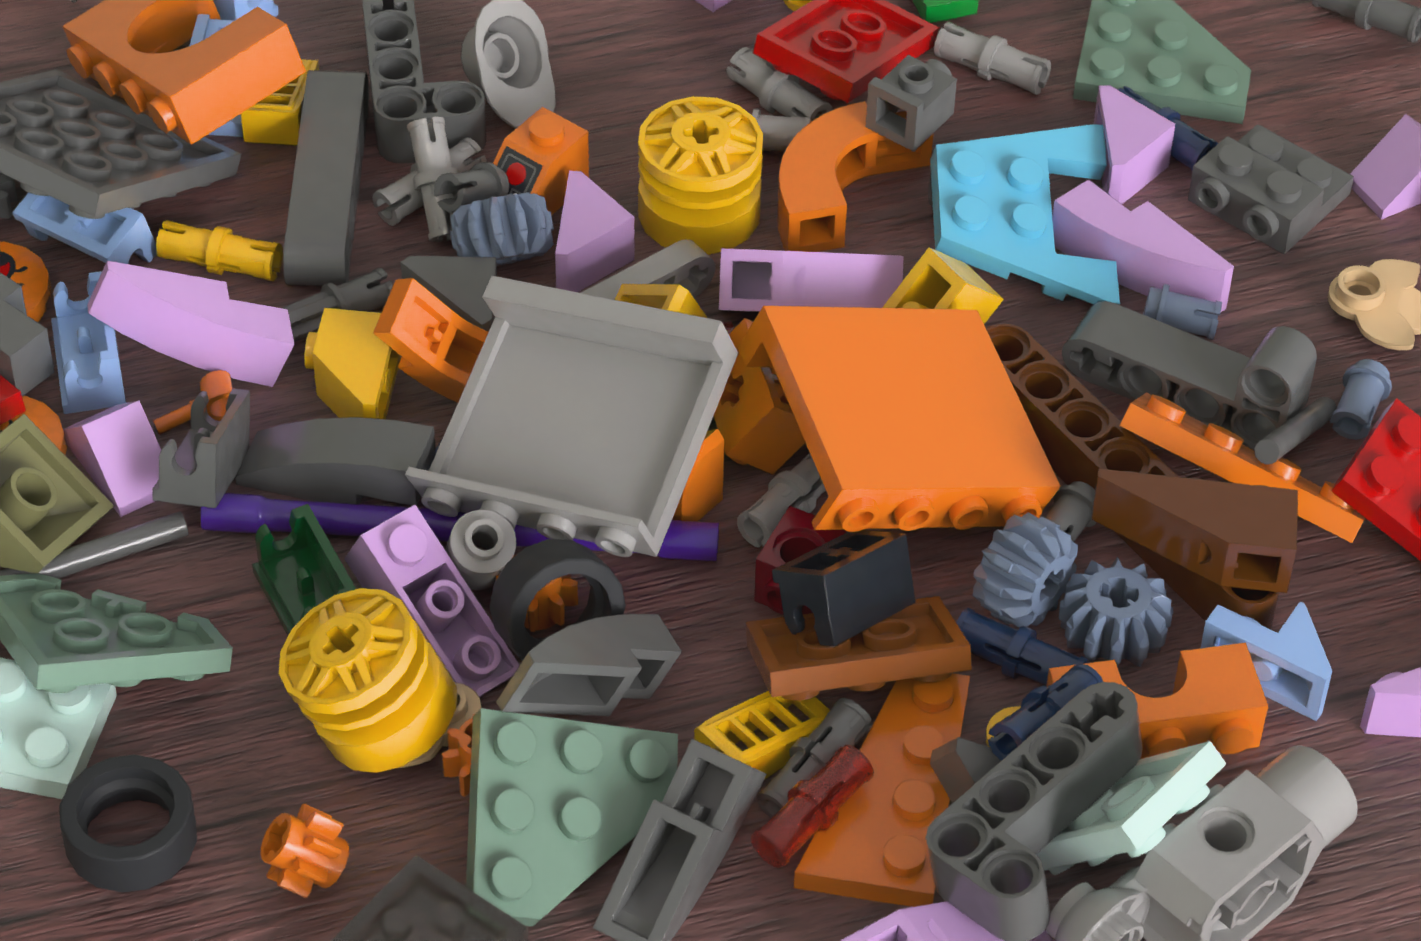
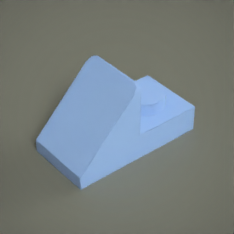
M1300 601L1278 633L1262 626L1250 617L1241 616L1218 604L1205 621L1200 648L1246 643L1265 697L1317 721L1323 712L1332 669L1304 602Z

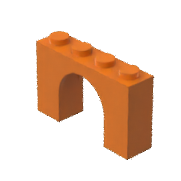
M104 0L62 26L71 44V47L66 50L67 56L81 77L86 79L90 76L99 83L109 96L118 95L125 100L133 112L138 115L142 112L153 119L161 131L164 133L171 131L191 145L306 72L287 24L259 7L249 11L208 38L176 51L173 50L191 40L198 14H208L210 19L221 20L213 0Z

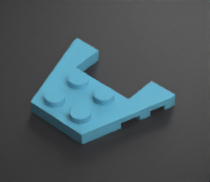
M1091 124L945 143L935 146L930 159L935 250L1004 279H1008L1011 272L1040 283L1043 294L1061 301L1068 294L1091 304L1108 301L1120 305L1116 261L1057 254L1054 243L1049 173L1100 180L1107 166L1103 125Z

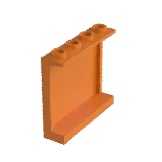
M763 305L738 346L746 367L774 368L829 496L812 521L815 530L844 529L848 532H857L864 529L900 528L904 531H912L919 528L954 527L959 530H966L973 527L1005 526L1007 520L1013 515L1022 517L1029 512L1039 518L1044 508L1061 487L977 310Z

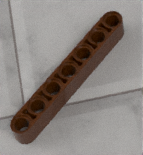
M995 324L986 328L1053 471L1067 485L1074 481H1080L1096 489L1099 469L1178 477L1131 431L1119 426L1121 421L1027 331L1012 324ZM1115 532L1204 621L1208 619L1219 604L1241 616L1250 617L1271 630L1279 592L1220 586Z

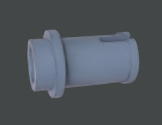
M1163 284L1162 289L1150 286L1143 315L1182 331L1214 339L1219 321L1217 318L1220 316L1222 308L1221 301L1214 302L1169 291L1170 285Z
M1371 359L1359 360L1355 365L1346 369L1342 378L1345 389L1330 419V423H1334L1332 427L1334 431L1348 439H1363L1368 435L1379 402L1388 398L1392 390L1388 369L1383 364Z

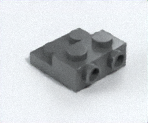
M1257 124L1239 141L1227 136L1193 166L1188 200L1251 235L1253 238L1285 254L1351 193L1354 176Z

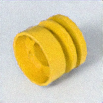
M697 96L669 101L649 114L640 126L638 140V172L640 175L638 217L647 235L663 247H668L685 239L692 240L708 255L721 252V248L733 249L750 238L759 225L761 208L763 132L755 117L737 104L720 98Z
M359 588L332 596L312 608L291 629L280 651L279 676L287 692L294 702L298 703L305 717L312 721L318 735L336 760L354 771L379 773L403 767L423 755L446 732L457 708V686L448 669L432 645L427 642L420 627L413 620L402 600L385 590Z

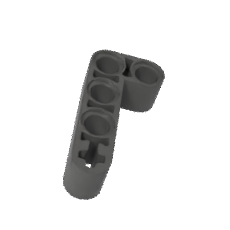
M362 0L374 125L379 154L385 160L393 163H416L407 124L422 118H426L427 124H430L432 117H443L445 119L444 127L449 149L457 145L462 139L468 137L473 139L483 150L486 145L485 98L482 89L467 81L424 83L414 0Z
M1103 301L1097 302L1090 307L1062 348V359L1069 370L1085 381L1133 401L1146 392L1165 398L1185 409L1186 414L1206 425L1212 423L1235 433L1244 440L1243 445L1255 450V446L1260 440L1305 408L1309 398L1317 353L1312 341L1305 334L1294 328L1281 326L1269 330L1251 358L1116 303Z
M1101 682L1090 685L1082 690L937 816L928 827L926 842L936 891L945 901L995 937L1004 941H1029L1043 933L1049 925L1051 913L1041 859L1036 854L1134 768L1141 759L1143 748L1138 705L1135 695L1127 687L1113 682Z

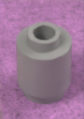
M474 510L463 515L455 523L445 551L471 590H484L494 586L496 576L502 572L506 563L512 559L516 549V536L511 524L500 514L490 510ZM475 545L482 546L487 550L478 549Z

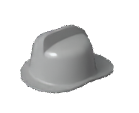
M491 0L482 7L475 21V26L468 31L462 43L461 62L467 78L471 83L482 89L487 102L497 116L511 127L517 128L541 107L553 112L556 105L555 86L548 58L544 27L537 14L523 0Z

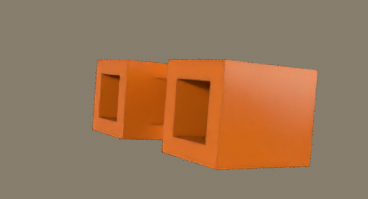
M1246 643L1180 651L1173 694L1161 698L1146 697L1128 688L1135 695L1138 705L1143 748L1141 759L1211 741L1216 750L1222 754H1235L1245 749L1259 747L1268 703ZM1115 660L1084 664L1095 669L1103 682L1118 683L1127 687L1121 679ZM1075 665L1049 668L1047 687L1059 680L1061 676Z

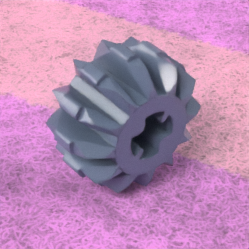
M526 192L514 195L511 193L505 196L473 201L471 204L461 205L450 216L452 225L450 235L453 250L457 251L458 257H496V265L498 266L542 256L554 245L552 237L554 227L551 212L547 211L545 197L535 193Z
M1029 512L1022 517L1013 515L1007 520L1003 530L997 529L993 532V539L988 548L981 550L984 556L981 564L974 570L973 577L977 581L973 586V597L981 602L982 607L991 612V616L1007 625L1013 624L1019 628L1021 626L1027 627L1030 624L1037 626L1044 621L1048 611L1057 609L1058 600L1065 593L1066 584L1069 582L1072 574L1076 572L1077 565L1074 563V560L1077 557L1078 545L1071 540V535L1060 529V525L1043 516L1038 518Z
M1118 556L1109 568H1105L1091 560L1084 574H1072L1070 581L1066 584L1064 600L1060 601L1058 616L1061 621L1060 627L1065 629L1067 648H1084L1083 653L1085 658L1089 660V663L1101 657L1115 660L1117 666L1121 663L1122 659H1126L1134 665L1141 667L1148 653L1160 652L1161 647L1166 641L1168 627L1171 626L1173 616L1172 600L1166 597L1164 579L1147 578L1148 574L1146 573L1144 563L1132 570L1123 568Z

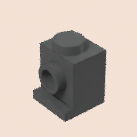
M907 55L883 79L875 77L868 83L866 128L914 152L954 114L957 78L952 77L948 67L937 59H928L922 62ZM901 108L907 111V117L905 119L895 113Z

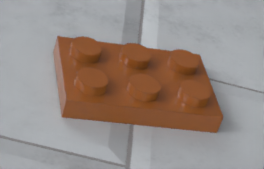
M939 596L915 599L916 603L836 646L819 644L814 629L815 618L813 613L803 614L806 620L805 630L796 635L791 633L784 617L745 622L747 647L771 697L781 696L784 699L796 701L807 700L817 696L822 690L847 687L855 691H873L883 687L888 681L914 678L921 682H938L949 678L953 672L972 670L971 645Z

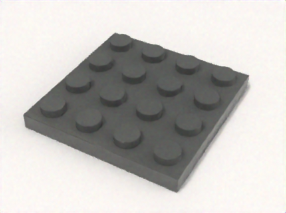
M55 69L0 82V173L20 181L21 188L29 193L51 196L68 204V209L80 217L100 219L110 212L124 208H137L147 201L161 197H174L178 192L195 187H208L211 185V182L237 175L241 153L206 137L191 145L171 131L164 133L158 128L151 117L143 112L139 115L133 112L125 100L116 96H109L105 91L60 70Z

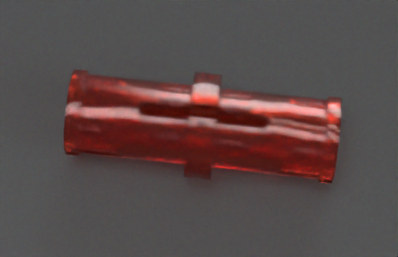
M841 746L835 751V755L809 781L799 780L787 792L788 802L759 831L757 829L751 835L752 845L761 858L776 868L784 867L790 862V858L817 831L826 832L838 820V809L865 782L873 778L874 770L867 757L853 746Z

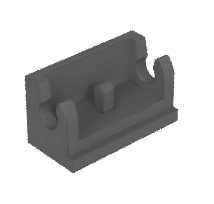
M232 389L225 408L227 412L221 421L214 420L207 412V404L209 402L207 392L201 391L197 395L191 407V429L177 449L176 441L170 439L160 452L159 480L152 489L153 501L216 508L239 471L249 449L250 390Z

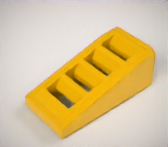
M301 59L306 70L304 74L241 113L244 142L298 145L307 73L309 70H319L318 60Z
M766 691L706 720L694 729V740L766 773V779L787 764L790 759L789 749L800 737H808L827 716L830 709L816 697L796 701L784 699L781 696L771 697L769 691ZM794 704L810 719L802 722L787 708ZM776 716L790 729L783 732L770 719ZM758 728L769 739L762 741L753 731ZM741 740L749 748L742 751L736 743Z

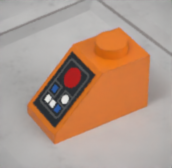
M541 107L505 137L493 162L508 177V194L512 193L514 195L528 192L545 197L547 211H550L552 216L564 205L569 171H581L589 178L588 131Z

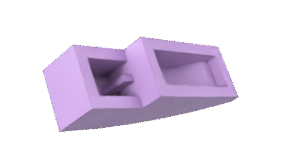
M1089 179L1054 200L1052 215L1055 248L1065 255L1116 261L1118 284L1148 296L1150 286L1162 289L1163 284L1170 285L1169 291L1214 302L1221 301V312L1226 310L1234 266L1149 201L1130 211Z
M107 261L87 304L90 315L157 352L210 372L218 370L227 371L233 379L265 386H274L294 346L288 309L229 299L227 284L224 281Z

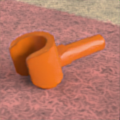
M223 370L212 371L206 374L200 381V391H206L209 399L207 412L211 418L221 421L227 412L225 408L229 394L233 389L230 374ZM194 400L153 420L158 434L160 435L190 421L191 407Z

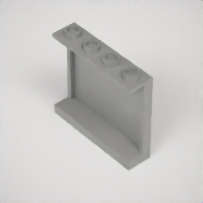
M491 276L482 298L494 314L495 319L429 471L408 467L405 476L421 495L423 505L444 516L456 517L459 512L469 513L474 510H490L503 516L513 529L516 525L537 529L539 533L549 539L573 541L576 538L594 542L604 551L621 557H629L632 555V552L657 557L738 356V351L722 321Z

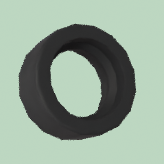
M544 540L524 548L506 563L494 583L490 602L494 629L522 661L529 651L545 639L531 636L525 629L524 624L527 609L536 593L551 580L567 574H580L589 582L590 592L587 605L578 620L573 624L598 617L624 614L626 604L622 584L610 568L589 548L572 540Z
M140 755L107 758L86 768L68 785L59 805L60 828L66 856L76 873L97 888L122 893L150 889L171 879L189 861L197 842L196 819L191 790L179 771L160 759ZM141 800L156 803L169 811V823L156 836L136 845L117 847L102 844L88 835L87 828L89 823L102 810L120 802Z

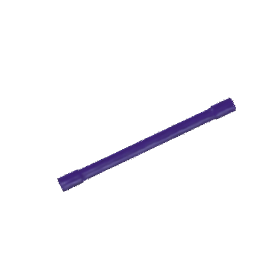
M225 493L216 508L201 507V528L208 531L257 533L260 526L266 524L270 531L291 532L292 528L289 524L291 510L309 504L325 534L360 536L409 507L268 499L262 495ZM418 508L437 539L442 542H448L455 523L463 515L467 514L459 512L456 517H448L428 508ZM672 520L658 557L717 561L719 523ZM516 525L513 529L516 536V546L528 547L549 539L539 533L537 529ZM573 539L574 542L589 548L591 551H604L594 542Z

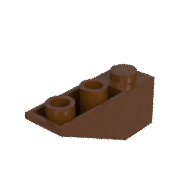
M1098 470L1092 520L1220 586L1281 593L1288 592L1297 551L1298 490L1264 485L1210 481L1198 478L1145 474L1133 471Z

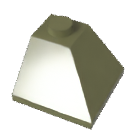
M23 414L0 432V567L38 574L104 517L114 505Z

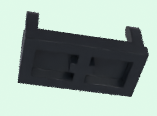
M873 530L847 532L772 570L773 582L779 583L783 614L787 627L794 635L805 630L806 620L802 613L803 605L807 606L814 615V629L820 645L836 646L916 603L907 537L903 533Z

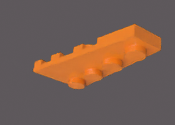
M1146 392L1131 402L1119 425L1232 483L1298 490L1297 516L1351 543L1354 541L1365 519L1355 509L1331 492L1335 485L1334 483L1325 481L1323 487L1316 485L1300 476L1299 474L1302 469L1283 457L1273 464H1263L1256 458L1255 451L1243 445L1244 440L1235 433L1212 423L1206 425L1186 414V410L1179 405L1160 396L1151 395Z
M952 673L949 678L938 682H921L914 678L896 680L795 870L794 888L910 907L934 903L936 887L928 853L926 834L933 820L950 806L951 800L931 767L930 759L932 750L958 737L961 738L970 676Z

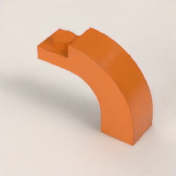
M866 101L834 109L806 125L792 139L780 164L777 222L784 250L820 252L844 248L847 203L842 190L851 183L867 176L930 166L934 133L913 152L866 128ZM907 111L895 113L905 119L907 117Z
M414 278L395 280L373 334L402 356L398 364L400 370L429 389L458 403L488 335V331L460 317Z

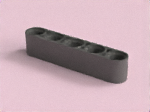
M309 70L307 73L284 241V278L286 285L323 286L330 282L338 286L349 281L369 108L367 71Z

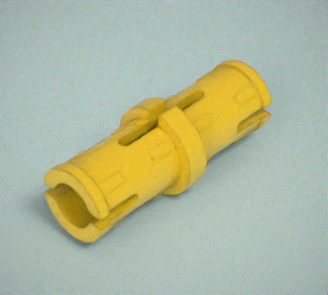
M165 220L162 223L163 229H159L156 241V253L159 258L207 267V272L222 275L224 271L251 275L268 281L276 280L277 272H280L283 260V247L280 243L234 235L232 229L217 226L214 230L201 229L170 220Z

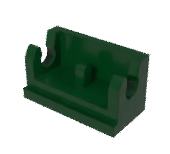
M309 504L291 510L289 524L292 530L283 540L273 541L274 537L266 524L260 526L255 536L258 562L252 564L253 573L287 635L312 608L334 595L356 589Z

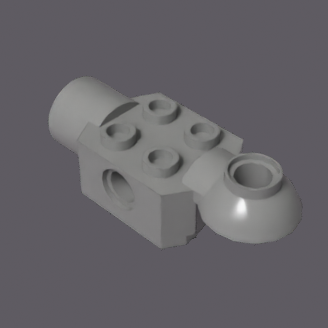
M1296 745L1289 747L1256 775H1253L1246 769L1226 787H1223L1221 784L1213 786L1207 797L1196 806L1194 813L1181 824L1176 826L1170 823L1163 827L1166 832L1165 837L1146 852V857L1141 866L1131 868L1109 887L1096 890L1090 884L1083 882L1070 889L1053 908L1046 932L1055 941H1141L1142 937L1146 941H1248L1292 904L1322 849L1354 823L1358 807L1352 787L1338 767L1323 754L1306 746Z

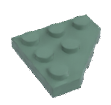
M1092 0L1075 80L1073 99L1097 102L1099 86H1112L1115 89L1120 87L1123 89L1124 86H1127L1161 109L1163 107H1170L1184 116L1243 124L1251 69L1173 0Z
M29 573L0 576V641L36 690L42 689L53 693H66L75 690L77 686L104 683L118 687H131L147 679L171 677L182 681H195L203 678L205 674L230 672L233 648L207 618L183 612L178 616L176 623L160 615L146 613L147 602L99 589L92 593L91 599L83 598L77 593L60 590L61 579L47 575Z
M481 708L473 716L465 919L534 926L637 835L654 799L660 802L663 801L677 771L678 734Z

